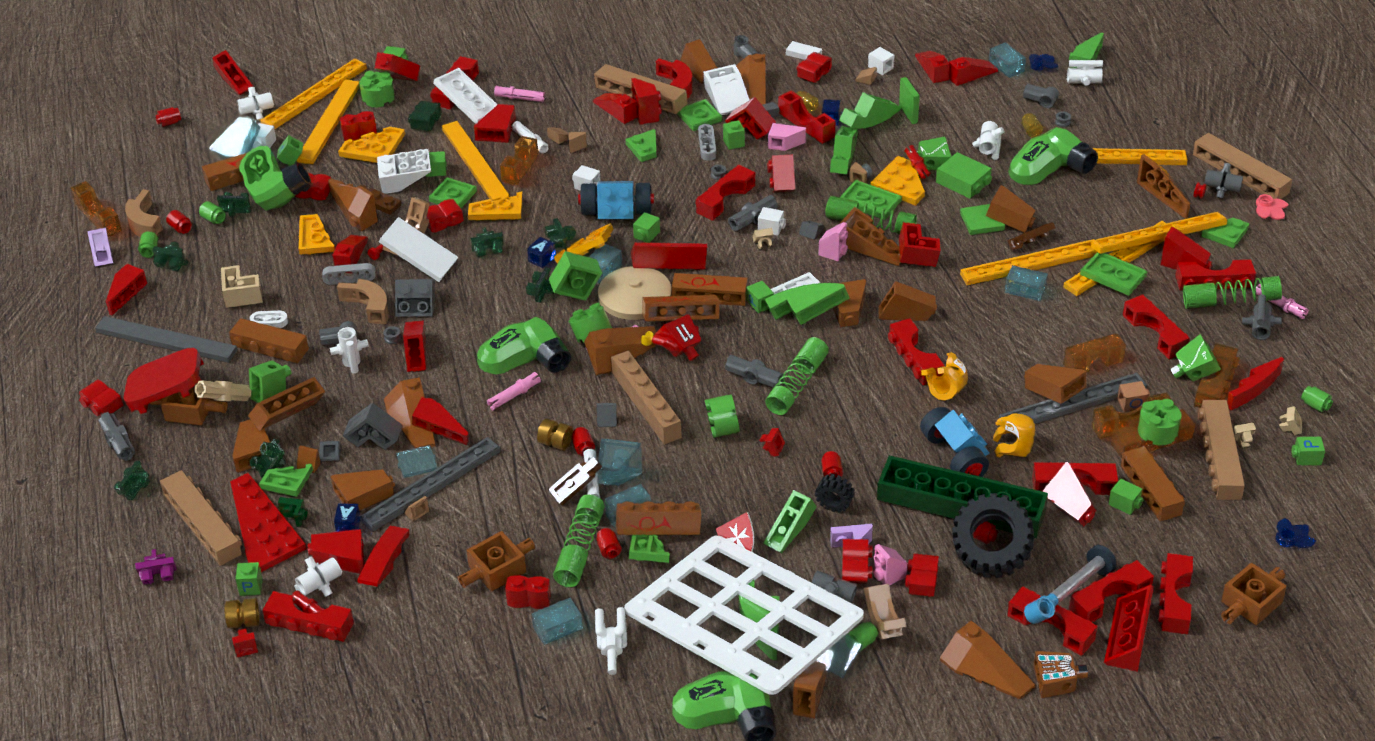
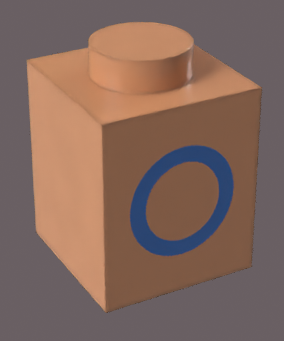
M1142 381L1120 384L1117 399L1124 412L1139 410L1142 408L1143 403L1150 399V393Z

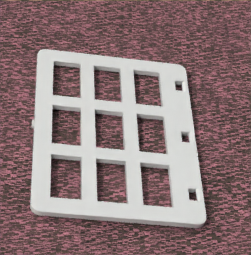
M722 536L711 537L625 605V613L628 616L771 695L777 694L864 618V612L861 608ZM719 551L749 568L739 577L734 578L705 561ZM692 571H695L725 588L710 598L680 581ZM763 574L795 592L783 602H780L748 584ZM669 590L700 608L685 619L654 601ZM739 594L770 611V613L756 623L724 605ZM809 598L841 615V617L830 627H827L795 609ZM649 615L654 618V621H650L646 617ZM714 615L746 633L730 644L701 628L700 625ZM785 619L817 636V638L808 646L802 648L774 633L771 629ZM760 640L793 659L778 670L745 651ZM701 644L706 648L702 650L699 647H697V645ZM753 673L758 676V679L756 680L749 675Z

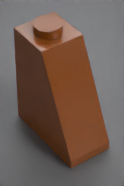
M700 39L685 45L680 61L690 68L692 75L702 84L704 83V72L717 69V66Z
M1002 185L992 199L986 214L987 217L1024 233L1028 227L1032 228L1036 219L1033 217L1035 209Z
M865 279L839 283L844 284L850 299L833 307L840 327L859 324L866 296Z
M895 281L879 305V319L905 320L911 318L912 321H928L930 316L934 315L937 310L936 296Z
M1036 364L1025 371L1024 375L1026 389L1060 404L1086 388V371L1082 369Z
M251 419L239 424L232 456L237 473L272 462L275 459L272 445L265 429L259 431Z
M383 469L330 476L333 491L345 508L350 509V507H354L350 515L394 495V480L390 475L387 476Z
M815 661L797 676L793 686L794 715L815 719L826 680V663Z

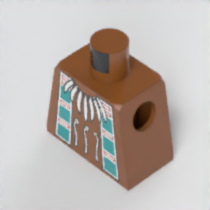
M1035 651L1033 666L1041 698L1074 692L1077 679L1088 678L1087 665L1074 666L1070 653Z

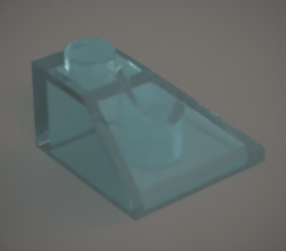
M601 438L599 463L602 465V468L598 471L599 484L619 486L641 475L643 471L641 443Z

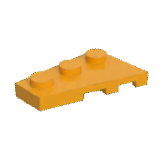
M518 192L516 193L517 196L512 197L507 195L501 196V199L495 201L487 199L470 203L468 220L521 219L523 193Z
M318 214L301 215L299 223V255L334 252L335 246L330 241V237L326 233Z

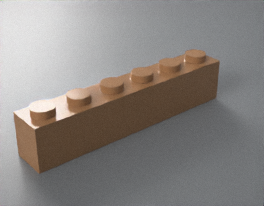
M607 64L594 73L596 88L611 93L627 94L632 98L631 78H636L654 84L657 91H660L661 101H659L662 110L677 114L687 105V94L684 89Z
M1207 133L1195 141L1194 156L1220 171L1223 169L1224 163L1231 164V174L1243 176L1242 183L1257 192L1270 195L1273 199H1282L1290 193L1293 179L1214 135Z
M626 351L612 356V374L662 443L665 445L682 438L680 419L631 353Z
M1203 400L1201 408H1198V420H1201L1200 431L1201 434H1204L1203 447L1207 448L1206 462L1210 463L1209 476L1213 478L1211 483L1212 491H1215L1217 500H1242L1245 485L1227 400Z
M181 470L160 480L163 495L219 566L242 555L240 549L242 542L237 534L233 535L230 525L227 522H223L218 511L213 510L210 500L204 499L201 489L199 487L195 488L190 476H186Z

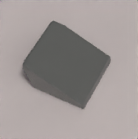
M774 102L762 104L772 117L779 116V107Z
M811 220L803 221L799 234L816 239L824 229V225Z
M597 403L598 427L617 426L616 403Z
M340 441L320 442V462L340 461Z

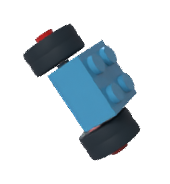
M598 181L597 185L595 183L581 184V194H578V205H581L582 215H596L598 203V219H633L634 202L636 203V213L638 215H642L644 212L651 214L652 204H654V193H651V183H636L635 195L634 181Z
M938 407L929 411L923 417L920 429L931 443L939 444L947 441L957 453L950 463V469L983 477L989 468V461L986 457L989 451L985 447L987 445L986 441L977 433L976 428L962 413L958 415L954 410L950 411L946 407Z

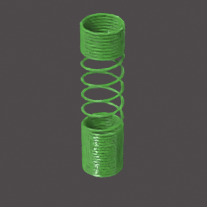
M830 196L826 205L825 215L827 218L842 221L854 207L859 209V202ZM867 203L865 204L863 213H866ZM875 205L874 208H873L872 218H871V219L873 220V222H872L873 224H874V215H875V211H876V205ZM884 207L880 222L876 227L881 223L882 230H886L890 225L892 233L900 234L903 222L916 224L917 215L901 211L896 220L895 230L892 231L891 221L894 210H892L890 221L887 227L883 229Z
M1279 276L1262 277L1261 280L1257 278L1253 289L1251 281L1247 279L1244 290L1239 280L1236 281L1234 290L1231 283L1227 281L1225 291H1223L1222 285L1219 282L1216 283V286L1214 283L1184 285V305L1186 309L1216 306L1218 284L1222 291L1224 305H1226L1228 283L1232 290L1234 304H1236L1237 282L1241 286L1244 303H1246L1247 281L1251 285L1254 302H1256L1257 280L1261 284V292L1266 296V301L1281 300V280Z
M811 337L807 340L792 364L783 374V377L780 378L779 383L775 385L766 398V406L771 412L777 415H784L788 412L795 398L799 396V392L803 390V386L807 384V380L811 379L812 374L815 373L829 353L828 346L823 340L816 337ZM793 365H795L798 368V370H794ZM789 371H794L799 378L806 380L805 384L802 385L797 378L790 376ZM796 372L802 374L805 378L800 377ZM803 373L810 374V377L806 378ZM785 377H789L793 383L801 386V390L798 391L795 386L785 382ZM791 378L796 379L800 384L794 382ZM785 383L788 388L780 386V384ZM787 384H789V385H791L792 387H794V388L796 389V391L793 390V389H791ZM790 390L797 392V395L794 397Z
M588 494L582 496L576 508L575 517L567 534V540L564 543V548L560 553L553 573L555 581L562 586L574 587L578 585L588 557L587 551L590 550V543L593 542V535L596 533L595 527H598L605 508L603 500L595 495ZM580 523L584 527L594 528V533L591 534L587 530L576 529L575 524ZM577 531L582 535L591 536L592 540L588 542L584 538L574 537L572 532ZM575 539L580 543L589 544V548L585 549L578 545H571L569 540Z

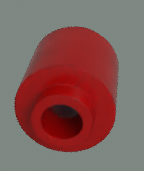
M173 107L157 111L158 115H155L157 124H161L162 127L176 124L181 120L179 109Z
M173 210L167 215L166 223L178 233L185 234L190 231L192 227L190 219L179 210Z
M578 427L572 432L571 439L578 455L584 456L583 453L587 449L595 450V444L589 430L584 427Z
M834 451L826 452L821 459L823 476L835 474L836 478L838 475L842 477L841 457Z
M987 521L982 523L974 531L973 538L989 544L991 541L994 542L998 534L996 525Z
M610 528L601 529L597 533L596 541L602 556L607 559L617 557L621 553L622 548L616 533Z

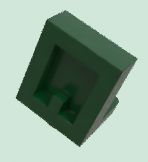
M286 497L279 498L278 507L280 513L284 517L294 518L296 527H301L303 521L308 516V509L305 508L304 500Z

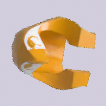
M952 352L947 353L946 367L937 368L938 374L944 373L942 376L938 377L934 368L921 371L922 375L926 376L931 394L938 400H948L955 397L966 386L968 381L965 365Z
M1014 413L1007 417H1001L996 421V425H1000V427L994 433L993 441L998 442L1003 434L1017 436V440L1013 444H998L995 449L996 456L999 458L1002 455L1026 457L1031 452L1036 429L1033 419L1027 415Z

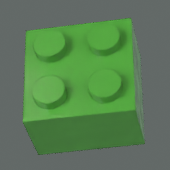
M565 251L551 274L549 281L554 293L586 301L602 275V271L597 259Z

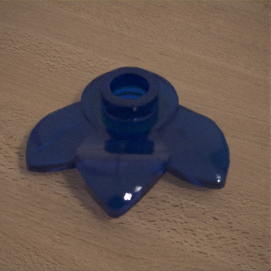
M1029 55L1030 67L1034 70H1043L1044 67L1050 69L1059 67L1053 63L1055 57L1052 55Z
M1287 518L1277 523L1276 528L1278 532L1276 533L1275 540L1280 546L1308 548L1316 543L1315 539L1308 536L1309 525H1292Z

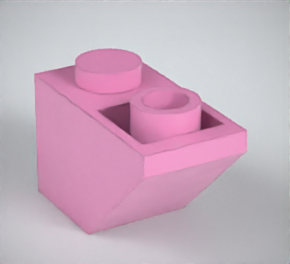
M773 123L768 134V149L786 151L806 142V127Z
M843 222L825 232L819 240V256L839 261L842 255L846 254L848 249L846 245L848 231H846L847 223Z
M880 544L876 545L873 570L876 580L890 586L905 578L907 562L895 549Z

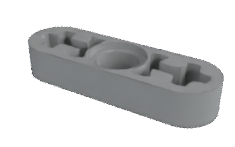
M709 124L700 125L698 127L701 158L710 161L716 158L714 129Z
M370 263L329 266L324 268L322 272L323 282L329 285L356 283L358 279L372 281L375 278V267ZM345 272H352L353 275H352V276H346V275H344V273H345Z

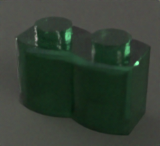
M421 100L408 117L411 129L431 131L441 117V103Z

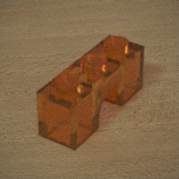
M526 136L519 138L514 145V157L507 155L500 164L501 182L518 185L539 156L538 143L535 138Z
M1115 333L1066 347L1063 365L1066 368L1085 370L1086 373L1090 371L1091 364L1098 358L1102 360L1106 367L1124 362L1126 344Z

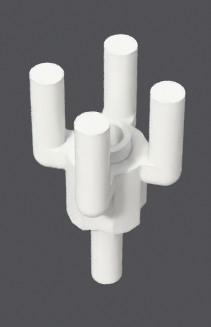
M617 608V626L605 628L604 610L596 609L595 632L597 634V647L601 650L602 655L608 657V674L615 675L617 673L616 658L619 654H622L623 648L627 646L625 608Z

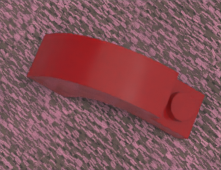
M660 58L657 59L656 75L673 81L670 85L686 90L688 99L693 90L690 68L677 59L673 63Z

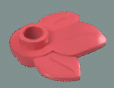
M1262 194L1256 199V212L1263 219L1270 216L1272 219L1281 220L1285 218L1283 208H1286L1288 203L1281 199H1273L1270 195Z

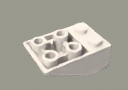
M735 64L704 72L705 89L721 115L732 113L734 109L749 101L741 74Z
M428 149L377 157L379 181L382 193L385 194L400 192L431 172Z

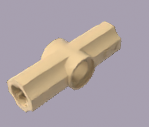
M198 381L197 385H195V393L199 398L244 402L248 401L249 397H251L249 385L233 384V382Z

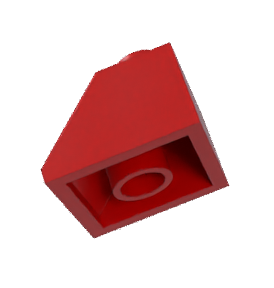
M631 78L632 99L637 104V118L640 125L660 121L659 114H662L661 105L659 104V101H661L660 91H657L654 84Z

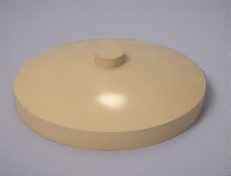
M633 266L617 269L605 276L598 288L599 302L605 311L615 317L627 320L644 319L642 316V297L672 296L671 284L668 278L652 268H633Z

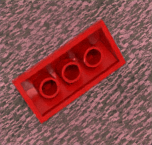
M635 242L631 250L633 268L705 269L707 244Z
M1152 585L1117 598L1104 659L1106 665L1138 672L1154 589Z

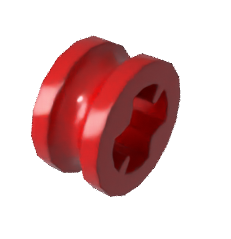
M1197 182L1193 197L1196 198L1198 196L1200 199H1203L1207 184L1201 185Z

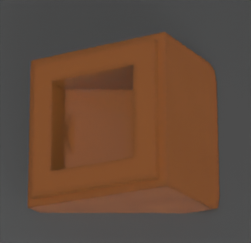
M300 445L297 469L306 468V464H312V473H315L321 464L318 450Z

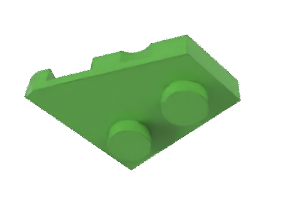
M655 129L625 139L628 148L641 162L656 157Z
M1230 218L1227 220V225L1203 230L1201 237L1234 248L1249 229V223L1240 219Z
M306 464V468L294 469L293 466L283 469H268L259 483L260 488L297 497L311 475L313 466L312 464Z
M632 535L629 559L669 563L670 554L663 550L664 545L658 540L657 535Z

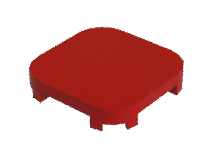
M186 348L135 369L127 378L124 392V401L131 413L135 410H138L140 414L145 413L149 403L178 392L181 393L183 398L190 395L188 390L195 387L198 381H202L199 377L200 366L204 365V362L198 350Z

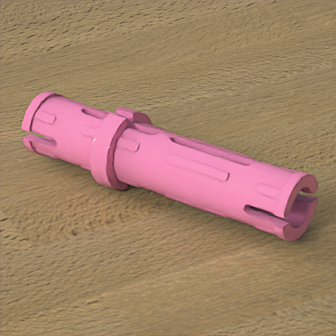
M496 86L494 90L496 97H507L510 100L515 98L544 102L545 92L515 89L513 86H510V88Z
M1261 284L1256 287V295L1258 296L1262 294ZM1282 296L1281 300H1269V302L1283 308L1284 312H1290L1300 317V319H1304L1309 311L1308 308L1297 304L1292 298L1288 299Z
M533 372L531 375L517 380L516 384L488 399V406L492 404L490 409L495 410L519 394H525L529 388L541 383L540 377L536 378L538 374Z

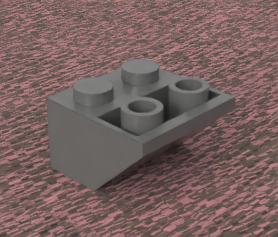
M395 280V317L433 316L435 280Z

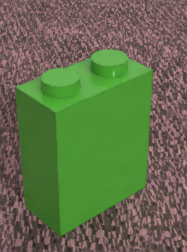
M957 152L937 168L936 183L971 199L986 185L990 184L992 168Z

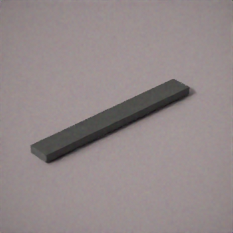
M104 316L95 327L96 333L175 351L195 348L201 357L228 363L238 351L236 345Z
M1134 373L1085 388L1062 404L1049 399L1000 414L999 418L1007 417L1014 413L1023 414L1032 418L1036 424L1117 399L1120 384L1142 381L1145 388H1147V384L1138 373Z
M486 437L360 516V521L374 532L404 513L411 504L424 496L428 498L501 452L500 446L489 437Z

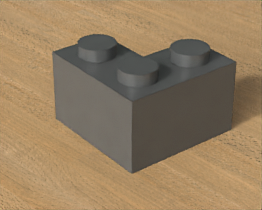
M372 402L349 419L343 437L357 447L370 439L386 450L397 442L403 425Z

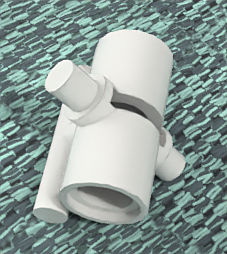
M1069 60V67L1077 68H1068V84H1084L1087 86L1089 84L1102 83V68L1094 67H1103V60Z
M255 87L248 88V98L237 100L239 113L241 115L253 113L256 115L257 120L263 119V110L274 108L272 95L270 92L258 95Z
M992 121L983 123L981 136L977 138V141L973 142L974 148L979 147L981 153L992 154V159L997 160L1000 152L1001 134L1004 133V129L1002 127L998 128L997 124Z
M345 327L339 330V344L336 347L330 348L331 355H341L343 364L346 367H350L352 373H357L359 371L358 364L360 363L359 351L362 348L369 347L367 339L357 340L356 331L353 328Z
M312 556L306 559L305 562L309 567L307 568L308 571L295 578V589L301 591L305 596L316 589L322 590L325 597L332 594L329 582L342 575L337 561L334 558H330L319 565Z

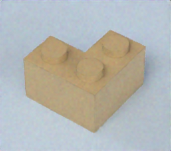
M239 265L221 268L222 293L226 308L263 303L259 274L242 276Z

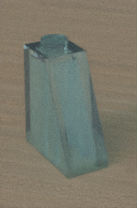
M247 116L246 119L238 117L210 146V150L226 158L248 153L253 147L261 126L256 124V120Z

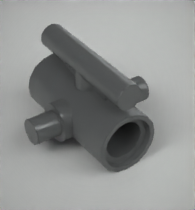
M1224 163L1223 169L1220 172L1208 169L1204 184L1216 188V198L1223 199L1224 193L1227 190L1241 191L1243 176L1231 174V164Z
M1261 294L1258 296V303L1254 306L1253 315L1243 317L1242 324L1252 327L1254 338L1265 340L1271 334V326L1282 325V317H1274L1272 315L1271 305L1266 303V296Z
M816 571L811 583L852 603L858 585L840 578L835 580L836 577Z

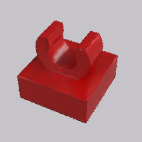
M772 428L769 434H763L759 440L760 442H765L763 450H769L771 456H778L785 444L779 428Z
M245 628L238 630V636L232 637L236 657L258 653L254 632L247 634Z

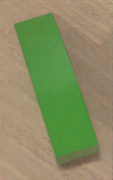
M863 92L855 109L845 108L839 121L851 128H868L889 119L900 111L901 106L890 100Z
M841 126L836 133L830 172L848 174L856 146L858 128Z
M817 283L787 289L764 300L775 320L793 312L800 325L850 299L844 284Z
M753 579L748 585L755 588V580ZM738 594V605L741 615L758 623L770 613L765 608ZM770 596L779 601V596ZM779 623L771 629L776 634H778ZM760 640L756 642V645L770 659L777 660V649Z

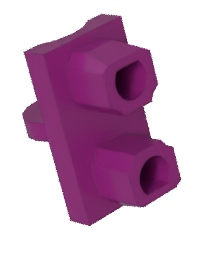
M157 549L151 550L152 556L144 557L145 562L135 563L136 571L143 585L152 584L154 582L153 574L161 573L162 581L173 580L174 571L177 570L174 558H166L165 553L158 554Z

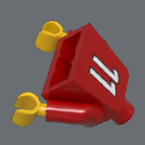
M689 314L664 324L654 336L651 331L642 335L641 343L645 346H649L652 343L662 346L675 357L684 353L689 361H693L699 356L695 350V347L701 342L699 327L694 325Z

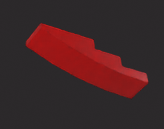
M1279 357L1251 369L1249 377L1240 380L1239 387L1229 392L1227 399L1228 408L1232 411L1248 403L1266 390L1281 374L1284 358Z
M391 525L388 527L368 557L358 577V583L379 586L393 570L394 560L401 553L402 544L409 537V529Z

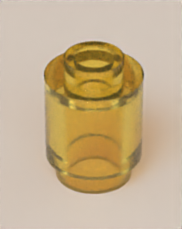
M798 91L796 93L802 97L808 112L811 113L818 108L819 102L817 97L805 91Z
M1027 113L1022 117L1021 124L1029 137H1037L1042 133L1043 126L1036 115Z

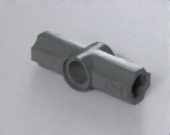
M772 195L754 204L748 202L740 212L728 218V224L733 231H737L752 222L758 224V217L763 207L776 209L778 208V203Z
M730 355L725 364V370L743 376L744 380L749 384L760 382L774 388L779 383L780 378L783 377V373L767 368L758 359L750 362Z
M109 412L102 414L98 421L109 447H113L119 460L127 461L132 459L135 450L124 425H120L114 414Z

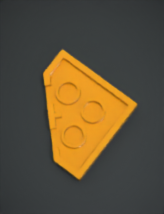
M386 127L383 128V132L377 134L371 132L362 135L361 139L352 141V139L347 140L338 151L339 157L377 163V157L393 155L405 136V129Z
M897 156L871 181L872 186L901 195L902 201L915 206L925 195L917 171L911 166V161Z
M609 223L594 230L586 236L585 240L581 238L571 244L566 252L583 256L593 247L595 249L601 248L608 241V238L611 236L610 234L614 230L612 224ZM565 249L555 255L554 259L557 264L563 256Z

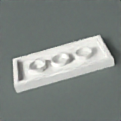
M460 68L434 79L433 84L475 124L498 105Z
M399 217L379 240V243L438 282L442 280L458 259L456 255Z

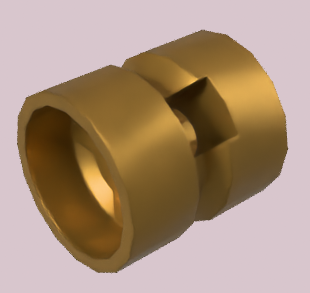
M545 418L539 426L537 441L565 451L572 441L573 427L563 423L558 425L557 421Z
M257 598L244 599L242 603L239 600L225 602V619L228 629L240 628L241 624H244L246 627L259 626L260 615Z

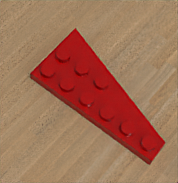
M249 473L230 481L248 563L259 562L260 570L263 572L307 549L305 542Z

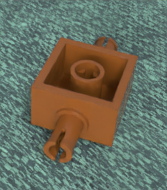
M195 387L188 390L190 395L184 398L178 392L150 403L151 405H161L165 421L202 425L210 411L225 414L228 408L227 401L197 397Z
M500 531L466 550L468 565L471 570L457 576L460 585L465 588L469 584L480 580L491 592L506 584L507 577L521 576L526 573L524 554L535 550V544L531 538H527L514 545Z
M1251 562L1225 584L1221 602L1229 608L1221 613L1222 619L1224 621L1229 619L1227 623L1231 624L1241 615L1253 624L1258 625L1283 603L1287 586L1280 581L1285 578V572L1281 569L1276 573L1280 568L1275 567L1268 574Z

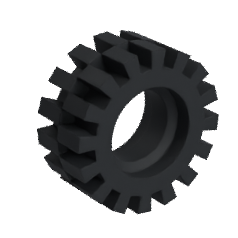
M831 474V476L826 475L821 479L815 490V497H817V502L821 501V506H826V510L831 508L832 512L837 510L839 513L849 507L855 495V490L851 488V483H846L847 479L844 478L842 480L841 476L838 475L836 478L835 474Z

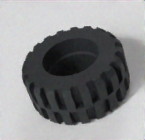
M990 493V497L985 498L984 494L980 495L977 501H974V499L969 500L966 508L962 506L959 510V516H956L954 519L952 536L956 554L962 560V564L966 568L970 567L972 572L977 575L980 572L986 578H990V574L996 575V578H1002V574L1007 572L1009 576L1014 573L1015 568L1020 570L1024 566V561H1028L1031 556V550H1033L1034 530L1031 517H1028L1027 510L1024 507L1021 508L1018 501L1015 499L1012 502L1009 501V496L1002 495V498H999L997 493ZM991 520L1002 521L1012 528L1013 540L1006 548L1000 551H985L979 548L973 540L974 531L979 525Z

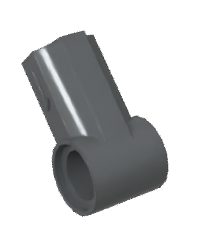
M737 35L734 38V55L744 59L749 54H759L748 43V37Z
M1027 84L1023 97L1040 102L1045 108H1050L1058 99L1059 91L1051 86L1042 88Z
M346 321L340 327L319 329L321 345L339 343L338 332L345 327L353 328L357 336L356 324Z

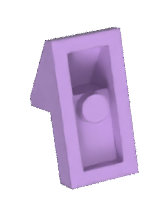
M106 228L87 231L95 267L112 264V251Z
M872 524L831 527V548L843 547V539H868L869 544L872 541Z

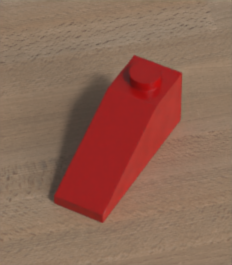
M226 50L212 57L213 66L239 96L247 92L248 88L253 87Z
M933 51L915 54V57L933 83L949 80L950 63L944 55Z
M960 57L949 61V80L956 86L998 72V69L987 60Z
M605 93L593 99V103L623 124L637 118L636 101L627 94Z
M350 235L339 242L332 255L334 266L357 264L368 241V236Z
M126 264L115 274L106 298L109 315L113 316L148 284L143 269Z
M421 396L412 415V425L467 445L469 433L436 400Z

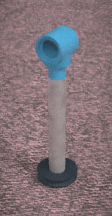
M1103 545L1093 546L1087 552L1088 563L1048 596H1041L1025 606L1024 614L1026 619L1032 624H1038L1052 617L1055 613V606L1095 573L1106 576L1116 569L1117 562L1111 550Z

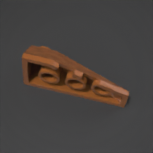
M749 54L736 67L741 74L749 100L756 97L761 104H766L765 54Z
M1142 154L1137 183L1183 218H1188L1190 202L1170 174L1159 164Z
M328 180L330 193L351 226L363 231L378 222L373 193L362 186L354 187L350 183L345 185L343 181Z
M854 207L841 221V223H847L846 231H848L846 245L848 249L899 266V246L893 240H888L883 235L884 231L881 228L878 229L867 214Z
M655 327L606 328L589 332L584 343L596 376L612 372V356L629 351L636 358L657 346L653 343L649 346L641 343L642 335H645L646 332L651 331L653 336L655 335Z
M420 377L400 381L384 398L387 414L403 425L401 430L416 450L436 446L433 432L412 425V415L421 396L424 397Z
M970 621L955 633L940 657V661L955 673L974 677L975 681L981 684L982 682L995 686L996 690L1018 699L1023 698L1035 688V684L995 640L973 621Z

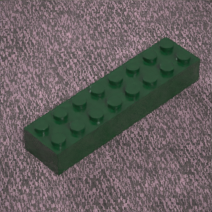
M891 455L888 456L877 485V500L954 519L956 516H959V510L962 506L966 508L969 500L974 499V501H977L980 495L984 494L985 498L990 497V493H997L999 498H1002V495L1009 496V501L1012 502L1015 499L1020 503L1021 508L1024 507L1027 510L1028 517H1031L1033 523L1034 538L1036 539L1048 501L1047 492ZM987 521L996 525V529L1013 533L1012 528L1002 521Z

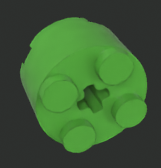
M367 71L365 76L360 79L362 101L366 102L367 106L383 107L384 103L389 102L390 104L394 100L393 80L389 72Z
M600 303L591 305L590 309L585 311L583 309L576 310L572 313L573 316L569 318V324L578 343H580L581 339L584 342L589 332L612 328L605 309Z
M732 394L705 400L707 411L711 410V412H708V419L710 425H714L711 427L713 438L740 432Z
M1171 399L1144 402L1138 424L1140 437L1145 441L1147 439L1153 441L1155 445L1172 443L1179 433L1182 417L1179 408L1174 405Z

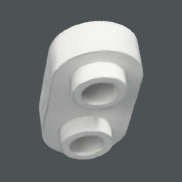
M259 311L250 316V321L283 328L288 324V317L284 311Z

